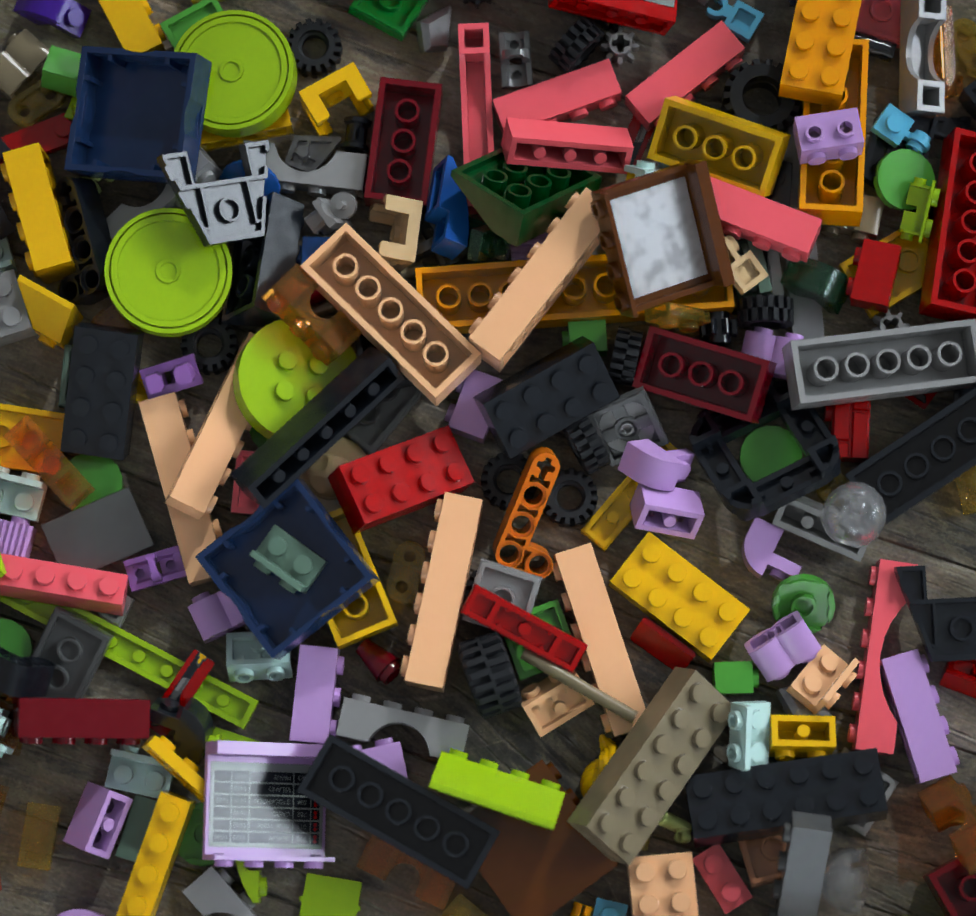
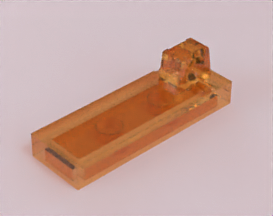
M946 5V21L937 33L933 49L935 72L945 82V100L959 96L963 90V76L957 75L955 72L952 6Z

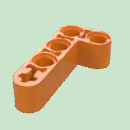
M538 447L530 453L492 546L493 554L499 564L541 576L542 579H545L552 572L553 562L546 548L531 542V539L560 470L558 458L548 447ZM548 458L551 465L544 466L541 470L537 464L538 461L544 462ZM539 474L541 475L543 481H541V480L538 478V477H539ZM535 486L540 488V493L535 499L530 500L524 497V492L529 487ZM526 516L528 522L523 528H514L512 526L514 518ZM505 545L516 547L515 553L510 557L501 556V549ZM535 556H543L545 558L544 564L539 568L529 566L531 559Z

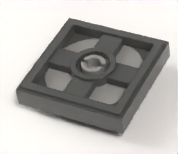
M644 386L620 395V398L587 416L607 450L606 452L611 460V467L620 464L627 441L649 439L659 447L669 443V438Z

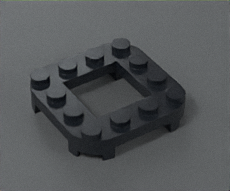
M775 377L772 378L759 424L718 412L710 414L705 409L697 415L698 420L689 435L694 456L724 506L742 521H749L753 518L764 516L831 482L841 472V456L836 436L831 435L815 408L791 410L788 384L786 381H775ZM780 417L805 457L752 483L750 478L745 476L726 443Z

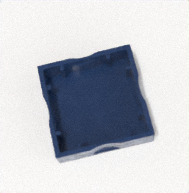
M82 46L76 85V111L70 126L64 169L80 177L169 184L157 163L156 157L163 154L187 151L195 183L212 62L197 53L172 51L139 53L123 48Z
M300 478L296 479L265 509L259 506L247 520L230 528L195 556L221 592L229 597L237 606L244 622L270 657L279 660L380 581L312 490ZM274 524L328 561L307 593L297 590L295 594H292L279 584L281 578L271 571L268 576L253 565L256 560L249 555L252 549L257 550Z

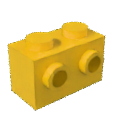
M770 716L769 757H775L777 761L784 762L794 760L795 758L831 755L836 749L835 716Z

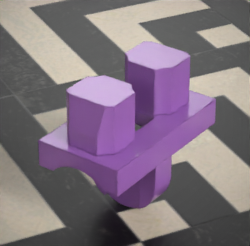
M194 353L139 370L148 399L178 392L204 383ZM164 372H170L172 377L170 384H168Z
M178 545L123 561L132 593L187 577ZM157 562L160 563L162 574L157 570Z

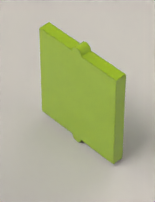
M307 873L303 896L299 897V901L302 902L299 916H357V912L361 910L359 900L363 882Z

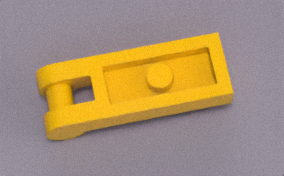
M156 735L149 737L141 747L198 800L204 803V779L198 774L200 771L198 766L186 757L182 760L174 752L176 749L174 744L166 737L161 736L158 738Z

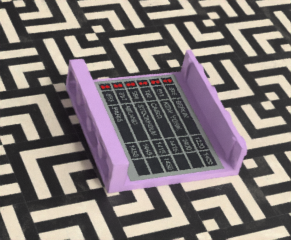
M221 740L206 742L202 860H214V867H233V860L244 861V867H264V861H274V868H294V862H304V868L323 869V862H335V857H325L326 807L297 791L323 745Z

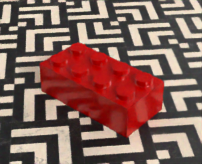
M449 425L342 464L328 476L353 535L437 502V499L443 500L445 492L460 494L475 482Z

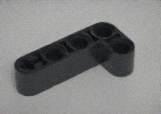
M63 177L58 181L55 193L76 271L61 280L58 294L74 305H93L109 297L104 276V266L112 239L110 238L109 228L95 182L88 178Z
M0 647V692L21 698L47 696L56 666L55 663L40 657H20Z

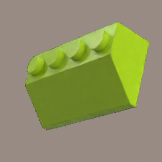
M450 748L449 753L441 752L429 784L430 790L551 831L554 830L565 796V792L559 791L560 784L542 779L541 784L529 781L530 774L516 769H511L510 774L499 771L498 763L483 758L480 759L479 763L467 760L468 753Z

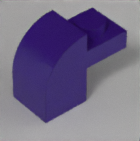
M17 0L13 12L37 25H51L73 38H80L91 10L74 0Z

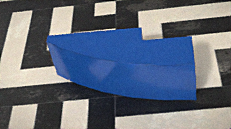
M447 155L433 169L424 220L435 224L431 251L453 260L467 247L469 214L466 196L451 177V171L458 167L454 158Z

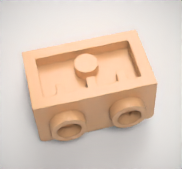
M823 644L816 657L807 663L786 691L814 715L823 707L829 710L841 696L836 692L840 686L846 689L858 675L853 670L860 661L854 658L847 664Z
M574 670L572 674L579 677L576 671ZM549 675L539 683L529 684L521 691V707L540 738L595 705L593 700Z

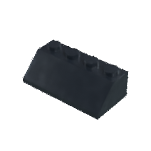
M275 192L266 195L265 236L234 243L232 285L223 308L221 323L226 325L265 327L274 321L287 318L291 308L289 302L291 288L295 282V261L300 252L298 243L300 231L304 225V204Z

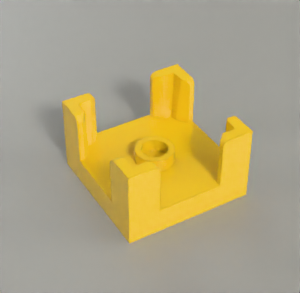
M354 62L299 91L302 108L318 136H329L333 133V129L327 121L330 117L327 109L348 97L360 116H365L374 111V106L369 99L372 97V93Z

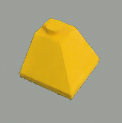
M19 275L17 282L32 327L40 335L38 341L52 349L56 345L64 349L65 344H68L74 335L75 326L81 323L84 317L73 303Z

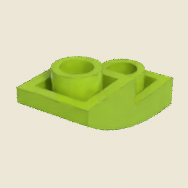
M236 861L238 874L252 903H261L262 896H267V877H262V870H249V867H244V861Z

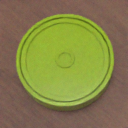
M226 10L208 15L193 24L183 34L173 51L197 53L212 62L203 130L214 135L243 137L266 129L283 115L295 94L297 64L291 47L277 26L256 13L244 10Z
M159 208L137 215L117 232L106 254L104 276L112 304L129 324L150 335L178 337L191 334L205 327L222 310L232 285V261L226 244L203 246L183 209Z
M290 317L285 320L274 321L260 329L244 346L238 356L233 373V389L237 405L246 421L258 433L269 439L349 366L357 356L342 335L322 322L302 317Z

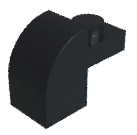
M158 697L150 707V721L175 730L172 741L176 747L174 752L180 758L184 759L186 757L199 765L205 756V743L208 742L209 736L213 734V720L210 712L200 701L193 697L190 698L185 707L172 698Z

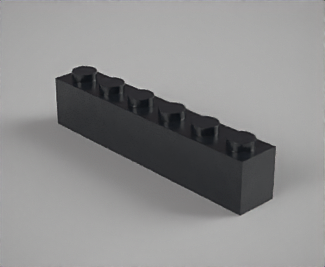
M370 345L230 474L246 496L265 509L405 378L389 356Z

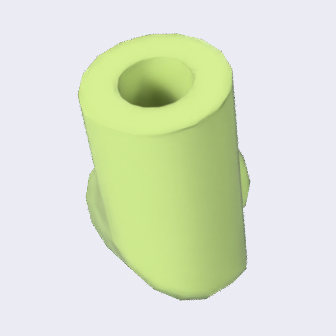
M667 811L658 825L675 832L674 839L676 842L689 843L692 839L691 823Z

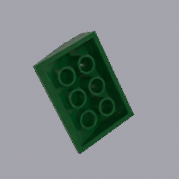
M502 148L451 171V177L491 231L516 247L545 233L556 217L562 219L567 211L565 206L575 192L581 194L585 188L592 192L599 190L602 176L594 171L506 164Z

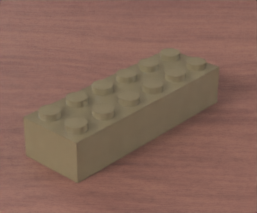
M675 667L567 822L609 860L630 865L728 724L731 703L698 671Z

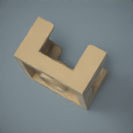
M386 194L383 197L384 205L374 203L370 206L369 221L392 226L390 242L381 241L377 253L396 271H402L415 263L423 201Z

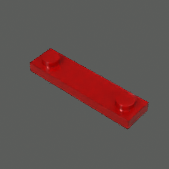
M65 113L1 138L11 150L39 142L48 155L68 147L70 126L73 120L64 118Z
M476 583L460 609V613L571 673L574 672L588 647L581 640Z

